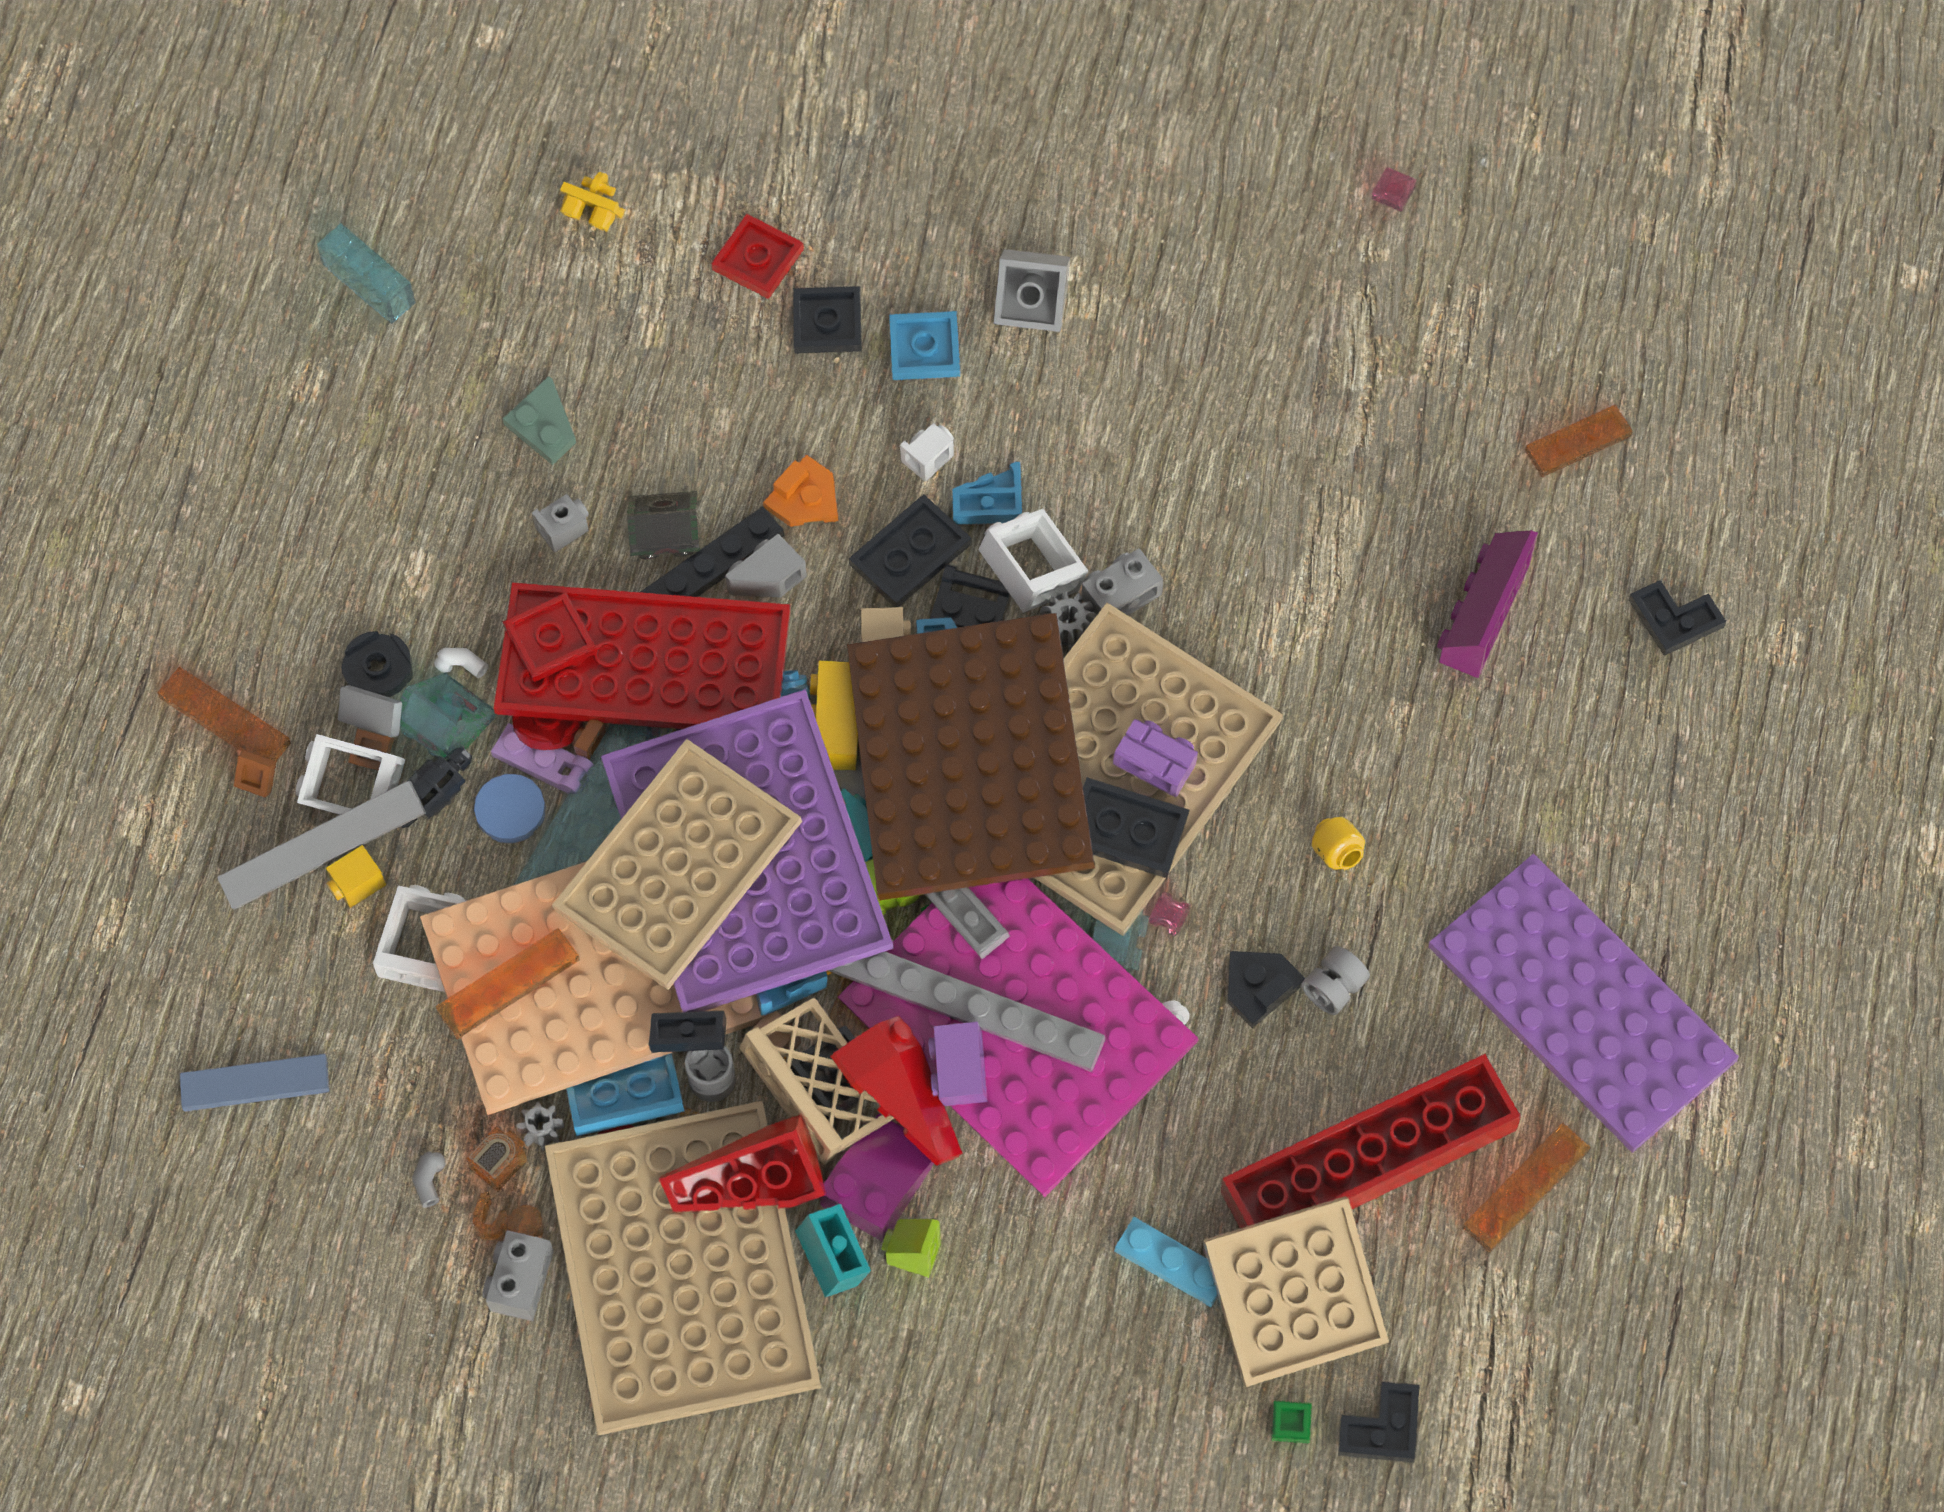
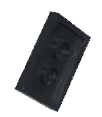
M923 494L849 557L848 560L849 565L894 607H900L944 569L946 564L952 562L972 544V538Z
M1087 777L1083 786L1093 855L1168 878L1190 810Z

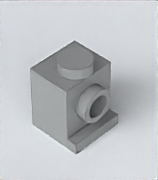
M567 494L540 511L536 509L532 512L535 529L554 553L589 531L586 520L589 513L580 499L577 498L572 501Z

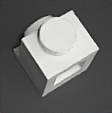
M934 423L925 431H918L912 438L910 445L906 441L900 444L901 462L926 482L954 456L952 434L944 426H937Z

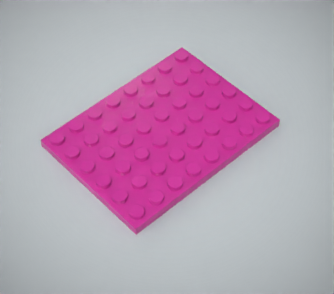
M1027 878L968 887L1010 935L1009 938L985 958L981 959L933 903L892 942L894 948L885 952L1105 1035L1106 1040L1093 1071L1090 1072L982 1030L987 1102L950 1106L1045 1198L1179 1062L1199 1039ZM853 981L838 996L839 1000L868 1028L900 1015L920 1043L932 1074L937 1073L936 1060H931L929 1054V1038H935L934 1026L963 1023L856 981Z

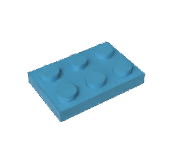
M672 1053L566 1088L576 1136L685 1112Z

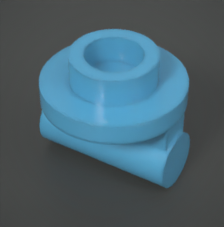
M798 670L784 671L781 697L806 689L808 698L811 700L806 675H799Z

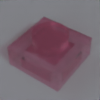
M1386 167L1372 192V200L1402 212L1416 187L1417 179Z

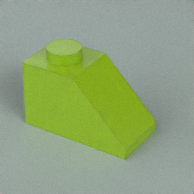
M898 1219L894 1230H887L882 1244V1250L886 1251L887 1264L929 1278L941 1245L940 1222L935 1219Z

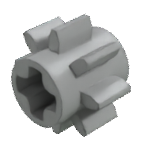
M536 1102L535 1108L529 1111L522 1109L525 1122L517 1124V1129L519 1133H527L524 1137L527 1147L534 1142L540 1145L543 1151L546 1144H549L551 1141L559 1143L556 1130L564 1128V1123L562 1119H554L557 1115L554 1105L547 1110L541 1107L540 1102ZM539 1122H545L542 1130H536Z

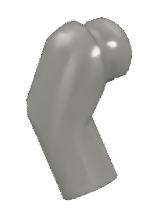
M428 1151L419 1158L412 1176L413 1184L424 1208L431 1207L440 1201L432 1182L435 1173L441 1172L446 1164L445 1158L440 1152L432 1153Z

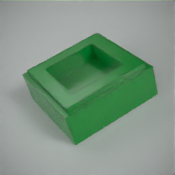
M1274 1400L1271 1441L1309 1444L1312 1403Z

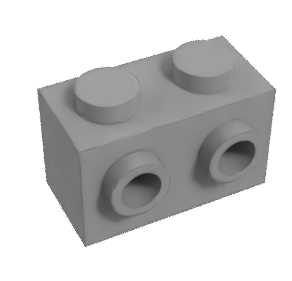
M1140 548L1130 554L1128 552L1121 554L1113 561L1111 566L1103 571L1096 570L1089 574L1082 583V600L1084 602L1091 601L1093 604L1092 612L1097 615L1106 603H1109L1126 615H1130L1162 595L1163 578Z
M506 1231L504 1241H498L495 1247L493 1262L497 1264L493 1277L488 1276L486 1278L483 1288V1298H486V1303L491 1312L529 1321L534 1320L554 1253L550 1240Z

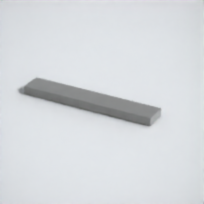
M408 780L217 878L231 908L237 909L426 814L412 782Z

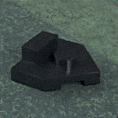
M1230 951L1228 1004L1251 1028H1254L1301 988V983L1305 977L1282 954Z

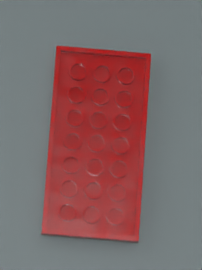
M512 582L507 619L566 592L596 645L597 654L537 682H533L505 631L494 701L495 714L586 722L598 720L602 723L685 729L781 697L791 614L790 604Z

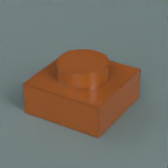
M590 720L586 727L582 726L579 728L573 740L576 755H581L593 762L607 739L604 723L598 720Z
M357 729L353 744L390 754L394 738ZM350 754L348 761L350 764L379 771L381 764L380 761Z
M244 750L238 756L233 786L266 798L272 792L276 761Z

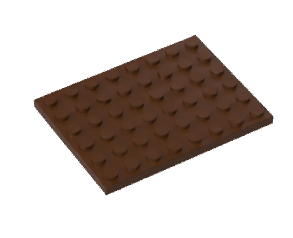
M1057 613L847 644L879 901L1095 868Z

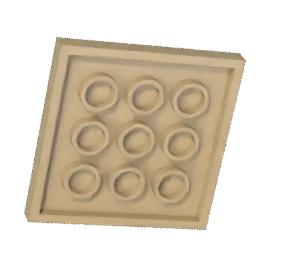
M1347 1197L1338 1198L1202 1240L1242 1381L1246 1387L1389 1343Z

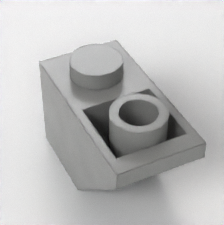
M777 534L772 539H766L759 543L753 554L744 561L739 560L729 568L725 575L727 590L731 595L782 597L807 577L805 560Z

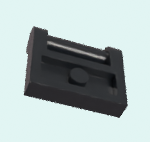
M946 564L930 619L951 617L957 628L1004 621L1011 595L999 580L959 571L957 566ZM958 584L998 594L999 596L996 602L952 591L953 585Z

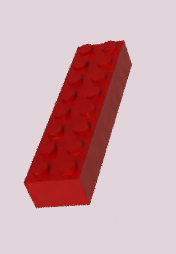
M1483 1054L1222 1178L1220 1192L1240 1229L1342 1197L1349 1199L1352 1210L1517 1131L1521 1115L1486 1054Z

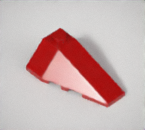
M900 1015L875 1024L830 1056L850 1085L860 1095L866 1091L880 1104L877 1111L885 1118L889 1115L894 1117L904 1127V1136L936 1166L956 1159L962 1154L946 1109L939 1096H933L932 1073L922 1047L913 1035L911 1028L902 1020Z
M801 1114L768 1125L659 1178L673 1212L716 1211L723 1207L756 1209V1206L777 1205L778 1208H791L826 1194L816 1148Z

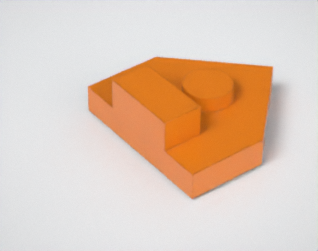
M807 454L800 462L794 460L773 483L774 491L763 502V507L790 527L801 526L806 522L824 521V523L838 521L833 473Z

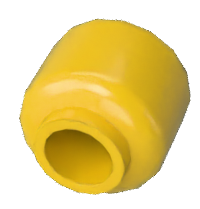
M1333 817L1322 820L1316 826L1311 845L1316 854L1329 868L1347 870L1357 865L1362 859L1365 840L1347 818Z

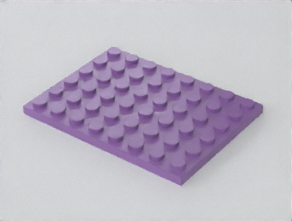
M806 689L601 756L621 819L684 741L688 739L795 812L802 820V823L673 983L682 1012L706 1011L894 948Z

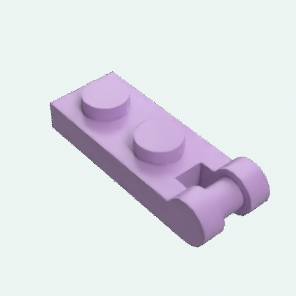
M508 723L491 750L492 757L572 796H577L582 787L580 782L583 777L589 776L594 768V764L581 755H574L562 748L543 751L528 747L519 740L513 731V725ZM565 766L572 769L568 776L561 775Z

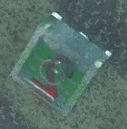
M447 673L407 686L400 699L402 701L401 732L427 748V751L432 756H441L445 760L448 759L446 756L455 748L463 747L467 749L497 715L494 713V708Z

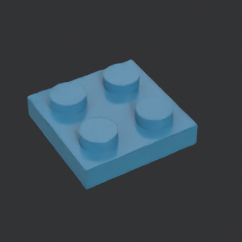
M957 311L889 315L893 380L960 377Z

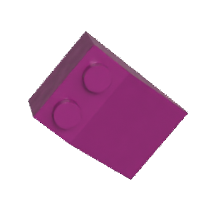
M893 1121L873 1131L850 1147L824 1183L825 1196L819 1197L820 1204L825 1209L841 1204L849 1223L882 1242L887 1230L893 1229L934 1165L928 1157L904 1136V1128Z

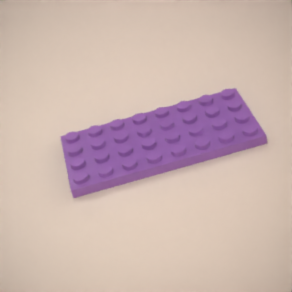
M1532 854L1429 942L1428 947L1632 1153L1737 1062L1739 1057L1535 854Z

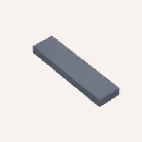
M326 1054L180 1073L182 1109L185 1112L330 1092Z

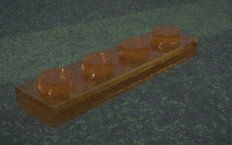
M181 667L177 668L157 692L161 700L241 752L245 750L277 762L291 744L288 736Z
M558 927L435 1006L436 1011L457 1040L580 961L579 955Z
M1562 1123L1463 1224V1229L1491 1253L1585 1157L1591 1147Z

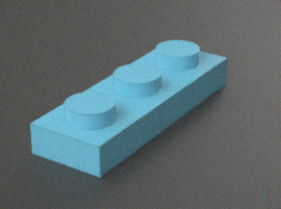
M1133 1217L1115 1246V1252L1212 1307L1218 1297L1208 1259Z

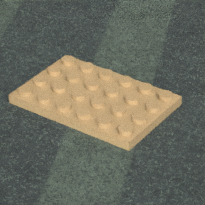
M686 739L552 906L555 911L669 990L802 823L801 817Z

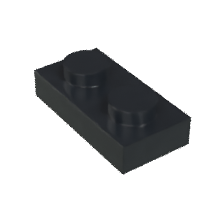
M725 1012L652 1013L649 1036L651 1053L724 1050L727 1020Z

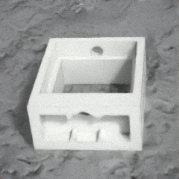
M1044 509L1032 513L1024 512L1014 520L1003 524L997 522L991 525L985 531L984 539L978 549L1023 613L1049 603L1051 596L1056 599L1062 598L1064 591L1068 595L1078 592L1088 573L1085 565ZM1030 538L1054 569L1053 572L1029 580L1006 548Z
M316 734L315 741H311L307 747L305 760L308 762L305 775L300 776L296 785V795L299 796L297 803L338 815L351 810V808L317 799L331 748L381 762L371 799L398 786L405 759Z
M398 885L373 961L377 976L445 992L436 964L394 954L409 909L431 913L465 902V899L454 893H444V895L430 893L427 888L419 885H410L409 888Z

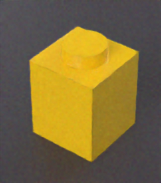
M363 845L326 867L330 877V881L326 883L327 887L337 901L343 898L349 908H352L386 886L381 870Z

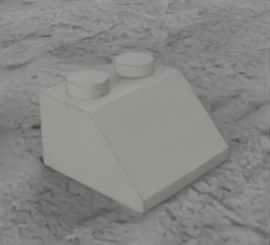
M1004 249L999 261L994 324L1061 332L1068 287L1070 257Z

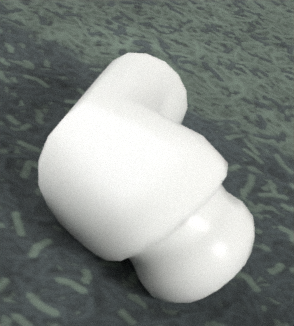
M443 648L437 653L438 657L434 661L435 667L441 672H450L453 665H459L477 678H481L489 667L485 661L467 648Z

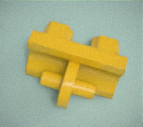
M598 172L594 179L584 176L581 185L590 188L589 191L567 182H563L560 191L565 196L560 212L567 217L579 220L585 205L592 207L594 210L588 223L605 232L608 231L615 217L622 219L625 209L619 207L618 202L603 197V194L612 197L615 193V187L607 185L608 175L603 172Z

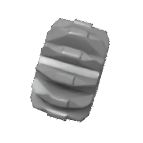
M1065 591L1062 594V600L1059 601L1051 596L1049 606H1042L1040 610V615L1057 613L1061 646L1068 645L1069 651L1097 616L1096 613L1092 612L1093 604L1091 601L1082 603L1080 593L1073 599H1069Z

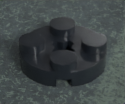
M378 631L366 632L353 639L344 652L345 657L341 665L346 684L386 697H392L400 692L413 677L412 658L405 642L394 634L389 633V636L379 634ZM376 659L379 663L386 661V664L383 665V669L380 671H370L372 668L370 662Z

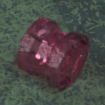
M1164 891L1152 911L1149 924L1153 926L1161 925L1167 928L1169 934L1176 936L1187 919L1191 904L1185 901L1177 902L1173 900L1171 894Z

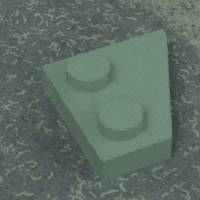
M549 376L503 418L504 426L551 465L576 444L575 435L554 382Z

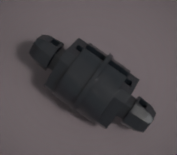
M455 748L446 756L448 758L447 761L441 756L435 755L431 760L427 759L418 770L415 769L413 771V775L408 780L412 782L425 809L426 814L421 817L430 819L433 815L437 816L446 805L449 806L452 803L451 800L461 791L460 787L466 781L458 772L460 770L464 771L472 760V755L465 748ZM416 818V819H414V820H412V821H410V822H408V823H406V824H404V825H402V826H400V827H401V828L409 827V826H410L411 824H413L418 818Z

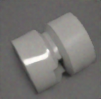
M1340 946L1333 947L1321 961L1322 969L1315 968L1301 983L1306 996L1317 1007L1331 1015H1337L1350 1001L1349 993H1357L1370 978L1365 965L1354 954Z
M724 1045V1050L688 1051L685 1067L689 1086L694 1095L707 1102L721 1101L728 1097L736 1083L732 1055L728 1048Z

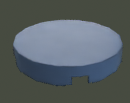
M504 774L492 778L482 786L475 798L474 805L479 828L491 836V839L500 843H516L528 839L534 834L533 832L538 826H541L546 811L541 789L533 780L517 774Z

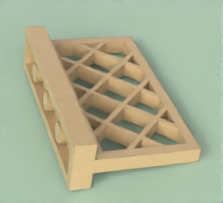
M815 997L761 1029L756 1027L747 1032L739 1048L788 1117L802 1115L815 1145L817 1157L825 1165L835 1159L839 1152L895 1118L891 1115L887 1118L883 1115L878 1118L861 1115L864 1100L878 1102L865 1091L860 1095L855 1089L840 1086L842 1072L832 1059L819 1057L821 1041L835 1044L838 1049L846 1045L847 1041ZM811 1011L819 1022L818 1032L798 1028L799 1017ZM793 1021V1026L787 1025ZM775 1031L791 1034L789 1049L775 1047L767 1036ZM796 1036L816 1040L814 1055L793 1051ZM792 1058L812 1063L810 1079L795 1076L790 1069ZM817 1065L837 1069L835 1084L815 1080ZM813 1087L833 1092L831 1108L816 1105L811 1098ZM838 1094L859 1098L856 1114L836 1109ZM834 1117L853 1121V1133L841 1139L833 1128ZM860 1123L866 1124L865 1126L859 1129Z

